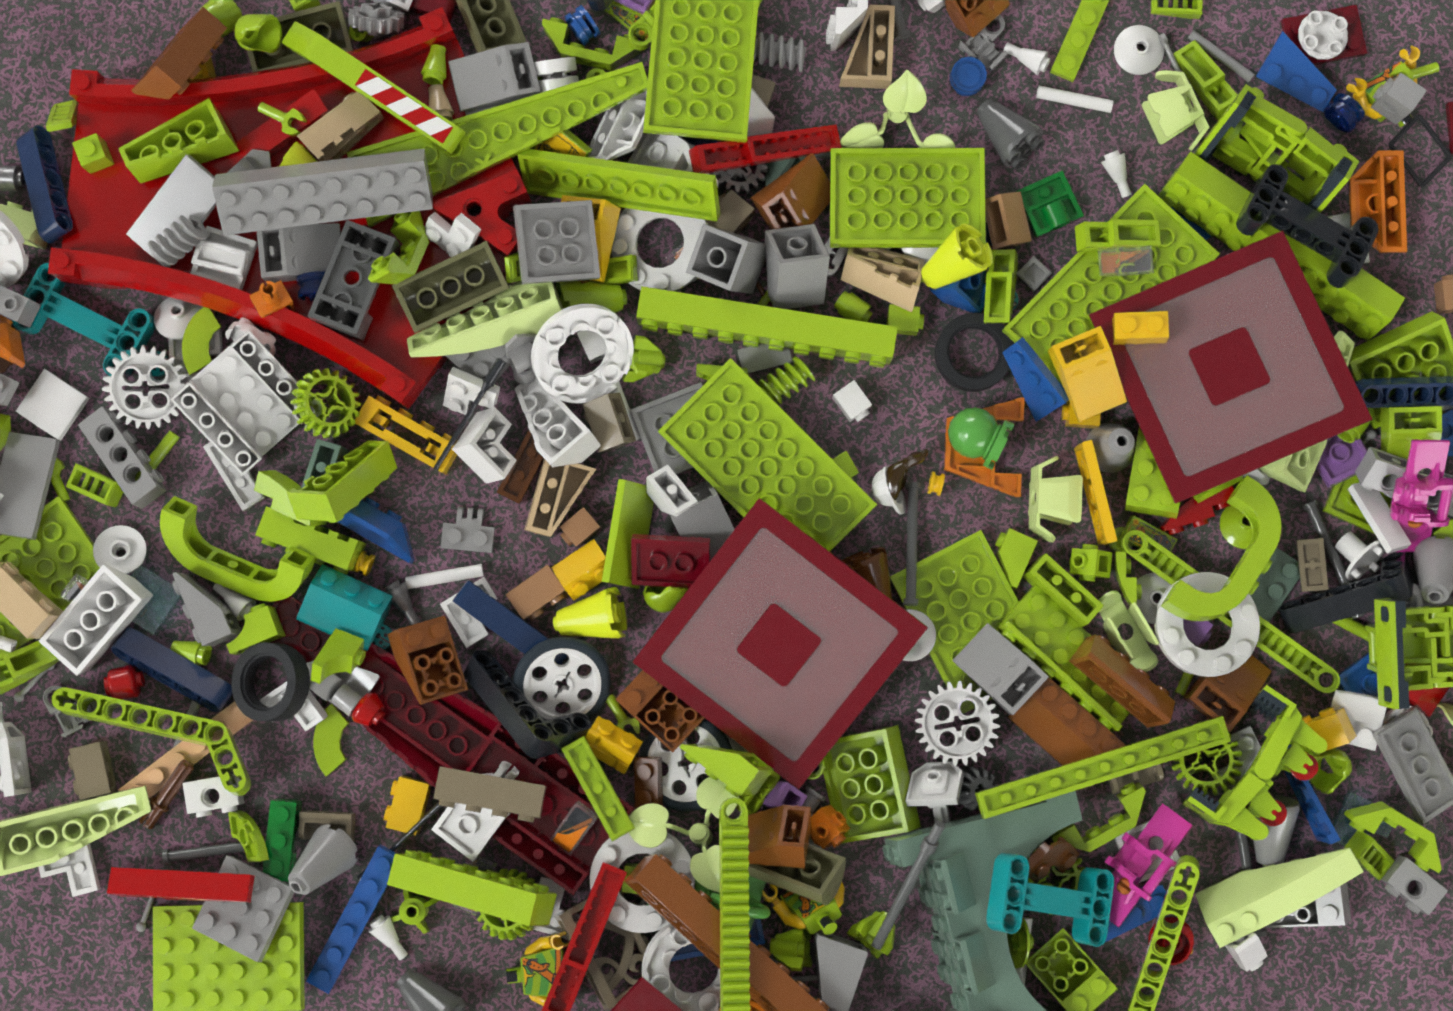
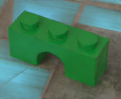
M279 798L270 800L266 835V848L269 860L263 862L262 872L280 881L288 882V876L296 864L297 853L294 852V839L296 830L299 827V812L302 810V801Z

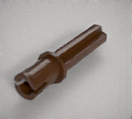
M187 760L180 761L157 796L151 798L150 805L152 811L139 819L141 824L146 821L143 825L144 827L154 829L163 813L169 811V804L194 770L191 762Z

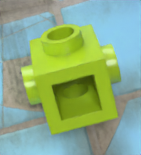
M1083 544L1082 549L1072 548L1069 560V574L1079 575L1080 581L1095 582V577L1110 578L1112 552L1098 550L1097 545Z

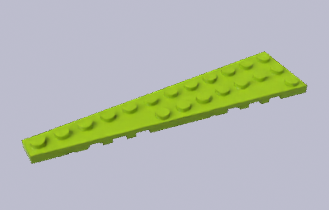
M643 62L451 120L452 123L466 132L453 154L445 151L417 131L346 153L348 158L425 148L433 196L647 91V75ZM396 214L366 217V220L371 228Z

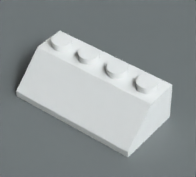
M103 564L41 637L39 642L76 676L91 670L154 595L134 577L107 564Z

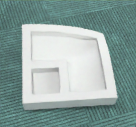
M1335 690L1330 707H1334L1335 710L1344 707L1357 735L1348 744L1375 751L1377 742L1372 733L1382 727L1387 707L1378 705V697Z

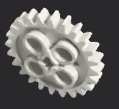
M142 345L140 352H137L134 346L131 347V355L122 351V361L114 357L112 361L116 368L112 366L106 368L112 375L103 377V380L108 382L109 385L104 386L102 391L110 392V395L105 397L104 401H113L109 410H119L117 419L125 415L127 417L126 425L135 420L136 428H139L141 422H145L146 428L150 429L151 422H155L159 428L161 427V419H164L167 423L171 422L170 413L174 416L179 415L176 405L170 398L186 384V382H182V379L187 377V373L178 372L183 365L181 363L174 366V355L167 359L165 358V349L160 354H157L156 346H153L151 351L147 352L145 345ZM156 367L161 368L165 371L166 376L162 380H156L153 378L151 370ZM135 369L139 374V379L136 381L128 380L125 377V370ZM144 381H147L149 386L169 384L170 386L167 389L150 388L148 393H145L143 388L122 389V386H141ZM157 393L164 394L167 397V403L165 405H157L153 401V395ZM130 394L137 395L141 401L140 405L135 407L129 405L126 400L127 396Z
M958 681L956 688H953L951 682H947V690L938 685V694L929 691L931 700H921L926 706L925 709H917L919 713L923 714L922 718L915 719V722L922 724L921 728L915 730L916 733L924 734V737L919 742H928L925 751L928 752L934 749V759L939 757L940 754L943 755V764H946L949 758H952L953 766L957 765L958 759H962L963 764L967 765L968 757L977 762L976 754L978 752L986 756L983 748L985 746L994 747L989 742V739L998 738L992 732L993 729L1000 728V725L993 723V719L998 718L999 714H991V710L996 705H987L986 702L990 696L986 695L981 698V688H978L975 692L971 691L972 683H969L966 689L962 688L961 681ZM966 700L971 701L975 706L974 712L969 716L963 715L960 710L961 703ZM940 705L946 706L949 710L948 718L943 721L938 720L934 715L935 709ZM954 716H958L960 720L974 717L980 718L979 722L961 725V730L956 731L955 727L934 729L935 725L953 722ZM971 726L977 727L980 731V736L976 741H969L965 736L966 730ZM945 731H950L954 735V742L950 746H944L940 742V735Z

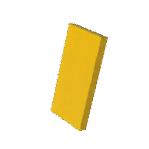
M1084 441L1075 446L1074 451L1080 475L1083 477V487L1097 543L1099 546L1116 542L1117 537L1093 441Z

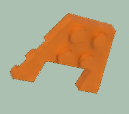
M1020 397L983 409L993 415L996 422L997 420L1022 422L1024 421L1025 398ZM954 416L947 418L944 470L1015 498H1020L1022 474L995 473V464L992 470L982 466L985 461L982 457L972 459L960 455L952 447L948 436L949 425Z

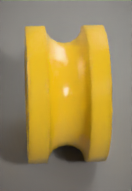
M931 472L927 494L935 492L937 496L941 495L945 474L936 475V472Z
M362 551L356 561L354 572L362 571L364 576H368L376 556L373 554L368 556L366 551Z

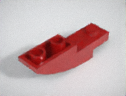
M1233 486L1220 491L1200 503H1197L1193 497L1187 499L1179 506L1177 519L1167 518L1160 526V530L1163 532L1168 531L1169 535L1184 531L1183 526L1193 523L1194 528L1209 524L1208 518L1215 516L1212 506H1214L1215 511L1230 507L1227 500L1234 491Z

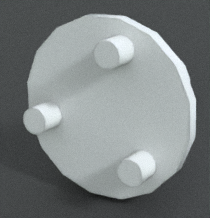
M1353 532L1346 533L1335 546V549L1351 562L1345 573V577L1350 581L1359 579L1369 569L1377 572L1380 566L1376 562L1385 552L1379 540L1367 546Z

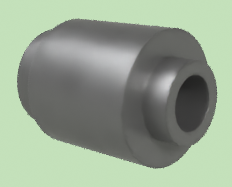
M0 165V191H21L23 186L26 185L22 168L20 166Z

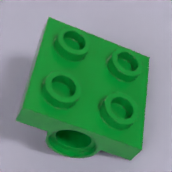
M1063 170L1016 191L1021 192L1026 217L1036 239L1084 216Z

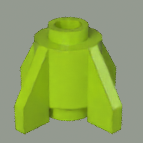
M635 335L632 363L627 375L624 374L622 377L623 382H635L649 375L658 374L665 366V355L662 354L661 349L645 336Z
M403 890L404 902L400 905L399 914L391 917L392 922L402 920L406 924L416 925L423 934L429 932L430 930L424 918L428 915L429 906L440 900L431 898L426 901L421 896H413V892ZM414 907L417 913H410L409 909Z
M885 911L873 912L871 916L853 924L847 932L848 936L859 940L865 947L870 949L871 954L876 959L882 953L888 956L894 946L895 925H893L880 950L872 946V942L887 915Z
M796 928L784 933H777L775 938H772L770 941V953L774 955L777 961L791 971L801 972L803 967L812 966L811 956L809 955V940H811L812 934H809L805 929L799 930Z

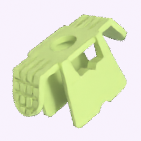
M1158 71L1155 74L1157 80L1174 82L1178 87L1149 94L1147 97L1148 101L1142 103V108L1158 143L1161 145L1195 124L1199 134L1188 148L1192 151L1209 129L1203 109L1184 72Z
M1058 455L1032 467L1031 481L1029 483L1028 529L1042 539L1052 543L1056 537L1040 525V519L1071 525L1072 522H1080L1082 514L1083 477L1081 475L1042 479V468L1058 460Z
M1116 590L1104 594L1099 599L1104 605L1099 614L1104 620L1103 628L1107 633L1110 643L1117 652L1125 654L1130 659V664L1136 669H1141L1145 672L1152 670L1158 664V658L1151 651L1146 641L1154 645H1158L1159 642L1140 608L1133 602L1127 610L1120 593ZM1123 623L1129 624L1133 628V635L1128 640H1123L1117 630Z

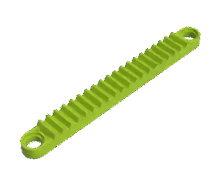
M1139 530L1127 531L1121 538L1122 549L1128 555L1170 585L1183 577L1199 573ZM1133 535L1139 536L1142 541L1141 547L1137 550L1130 549L1127 544L1129 537ZM1229 612L1217 618L1232 628V618ZM1259 616L1260 631L1256 644L1257 648L1320 692L1331 693L1338 688L1340 677L1332 667ZM1325 672L1330 673L1332 676V683L1328 687H1322L1319 684V677Z
M733 797L724 800L719 809L720 1011H750L748 809L744 801ZM736 803L741 809V813L736 819L729 818L726 813L728 805Z

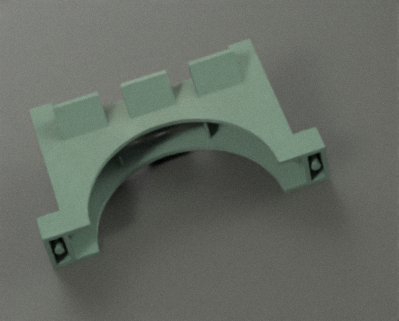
M1043 771L1031 773V774L1024 775V776L1027 777V776H1030V775H1033V774H1037V773H1040V772H1043ZM1076 791L987 819H983L981 814L944 823L945 828L938 840L939 845L935 853L930 855L919 876L921 887L918 888L921 902L933 909L934 915L931 916V921L935 931L932 932L934 939H931V947L934 954L938 955L940 964L937 965V972L939 978L952 987L953 993L950 994L953 1008H950L951 1011H1046L1033 998L1021 981L1011 958L1007 933L991 930L987 925L986 916L996 857L1001 853L1022 855L1028 859L1032 852L1049 836L1070 824L1082 821ZM933 826L884 838L883 853L886 861H890L891 865H898L899 867L913 866L921 850L920 844L924 837L929 835Z

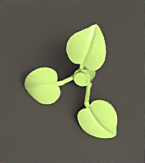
M906 70L884 92L883 102L887 112L883 114L881 128L877 130L876 125L871 122L861 123L850 129L840 140L842 148H883L884 139L880 135L884 133L887 122L890 119L894 123L906 121L916 144L920 146L918 148H955V144L950 137L944 134H932L926 137L924 142L919 139L908 112L916 113L920 111L926 104L927 96L922 83L909 70Z
M708 777L700 783L696 792L697 803L701 808L707 809L704 823H696L690 830L667 823L669 819L668 810L662 805L651 803L640 806L631 812L629 818L635 829L629 832V834L636 843L646 848H654L661 845L667 838L666 828L689 836L695 845L702 847L703 852L695 854L690 860L692 876L705 888L720 893L719 845H714L707 850L708 845L713 840V834L708 828L710 826V814L712 813L719 819V809L722 802L727 798H739V796L736 797L730 794L725 789L726 784L720 779L716 781ZM736 803L728 805L726 809L728 817L736 809Z

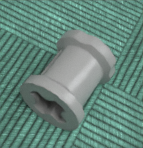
M807 785L805 787L806 792L804 793L807 795V798L802 806L811 807L812 817L821 801L824 802L826 798Z

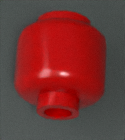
M133 665L113 668L109 670L107 677H104V688L107 696L116 699L128 700L136 698L141 693V687L145 686V678L142 671L138 672Z

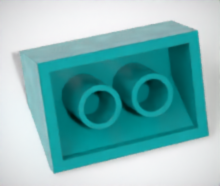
M322 564L310 583L296 620L330 635L337 628L364 639L363 650L368 651L390 613L393 596Z

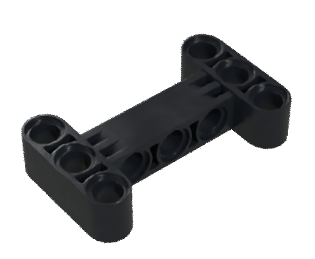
M1270 165L1256 181L1237 218L1236 225L1238 230L1244 235L1251 236L1264 223L1271 225L1279 231L1283 230L1284 234L1331 260L1332 262L1326 274L1329 284L1336 288L1345 287L1358 275L1378 234L1379 228L1376 221L1370 217H1362L1350 229H1347L1285 193L1283 189L1288 181V172L1281 165Z

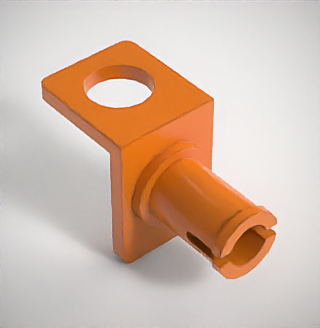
M281 280L276 283L266 281V287L262 283L259 291L250 295V299L261 318L286 306H289L291 311L296 312L293 301Z

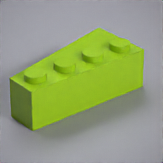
M210 98L118 148L126 167L140 184L171 174L185 155L190 154L196 161L202 164L239 151L223 116Z
M368 440L344 455V461L332 463L325 467L326 473L317 478L311 476L304 481L305 486L300 490L292 488L286 493L296 519L329 521L330 523L342 520L349 510L358 506L359 502L366 495L371 494L375 487L382 481L387 480L389 475L398 468L389 442Z
M267 506L255 536L262 538L261 543L274 548H276L277 544L285 546V552L293 546L314 555V563L324 565L325 562L334 565V570L344 574H348L349 571L354 572L356 561L367 545L365 542L319 525L308 526Z

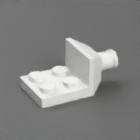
M644 133L628 163L693 172L688 150L695 147V145L689 143L681 136Z
M0 702V790L4 793V797L30 793L32 791L25 735L12 722L4 721L3 705Z
M502 761L494 774L486 773L484 775L514 780L519 775V771L514 766L506 775L507 770L512 764ZM455 803V808H446L431 830L473 862L505 820V817L491 815L492 810L482 808L481 813L465 810L466 805Z

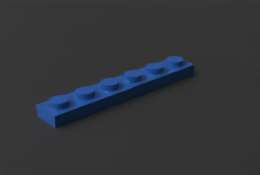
M381 844L377 847L306 982L327 994L331 992L388 886L387 882L394 855L397 853Z

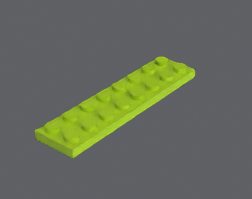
M528 149L517 154L523 183L528 194L561 199L562 195L604 199L622 208L718 222L721 215L716 175Z

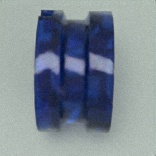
M1338 93L1334 97L1333 103H1329L1324 109V115L1327 120L1337 129L1346 133H1350L1356 127V123H1359L1365 117V112L1361 105L1344 93Z
M307 272L296 277L297 285L300 286L298 290V298L304 301L306 300L305 297H308L310 301H314L325 272Z

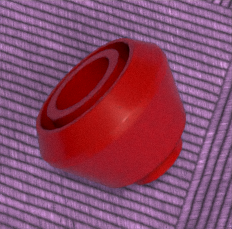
M367 693L351 713L352 719L355 723L365 726L378 725L386 714L383 712L385 706L377 693Z

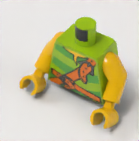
M1411 45L1409 56L1408 51L1402 49L1399 55L1402 59L1406 60L1404 63L1409 69L1417 68L1416 61L1420 56V50ZM1402 61L1367 82L1364 79L1355 78L1356 86L1354 84L1346 86L1348 92L1354 93L1353 99L1357 101L1356 107L1359 113L1363 114L1361 112L1362 107L1365 115L1372 119H1377L1379 122L1387 119L1371 108L1376 100L1373 98V95L1382 84H1385L1390 78L1389 74L1399 64H1402ZM1409 114L1397 124L1401 128L1413 117Z
M841 882L837 894L828 905H823L790 891L780 896L782 900L780 901L777 897L778 889L770 884V888L774 891V896L769 897L762 890L763 899L766 902L773 903V909L785 925L799 930L805 929L809 934L822 930L825 935H830L836 931L837 924L835 921L842 916L839 907L844 903L845 887L843 882Z
M562 931L555 935L539 937L526 947L525 954H522L520 957L521 967L506 969L507 983H522L524 995H529L532 1001L544 1006L564 957V948L569 945V943L564 944L561 941V936L566 935V932Z

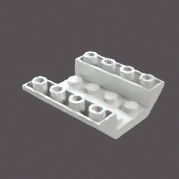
M848 0L847 7H836L834 15H830L829 24L826 29V44H831V51L839 49L861 27L868 9V0Z
M250 330L229 345L170 398L177 408L242 476L255 466L264 454L298 425L297 420L301 418L299 414H292V411L297 409V406L290 404L292 399L297 398L292 394V391L298 388L296 385L297 381ZM310 406L312 412L315 413L314 408Z

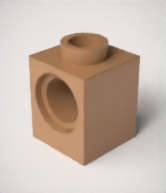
M583 507L560 526L563 530L560 536L569 546L574 544L578 548L598 532L601 527Z

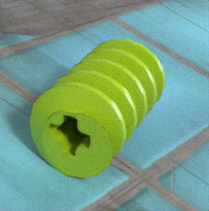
M796 356L792 358L794 366L788 362L784 363L785 372L777 368L775 369L777 377L769 373L767 375L768 383L762 379L758 381L759 386L779 404L783 403L781 395H785L789 399L791 398L790 389L797 393L800 392L799 383L808 387V377L815 382V378L807 365Z

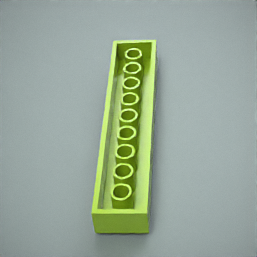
M1191 151L1158 194L1169 207H1174L1186 219L1194 222L1206 230L1209 235L1216 237L1234 251L1280 232L1271 225L1264 223L1254 235L1247 236L1242 234L1237 228L1236 221L1251 192ZM1285 234L1322 311L1366 341H1369L1393 320L1405 297L1362 268L1358 275L1345 287H1333L1329 284L1326 277L1332 261Z
M641 286L636 315L638 325H642V329L646 331L657 332L658 328L667 329V333L671 335L682 336L683 332L692 333L693 338L707 340L708 336L718 337V341L722 343L733 344V340L743 341L744 346L758 348V344H768V349L783 352L784 347L793 349V353L797 355L808 356L809 352L818 353L819 358L833 360L834 356L844 357V362L859 364V360L869 361L870 366L884 368L885 364L889 365L893 359L898 329L895 326Z

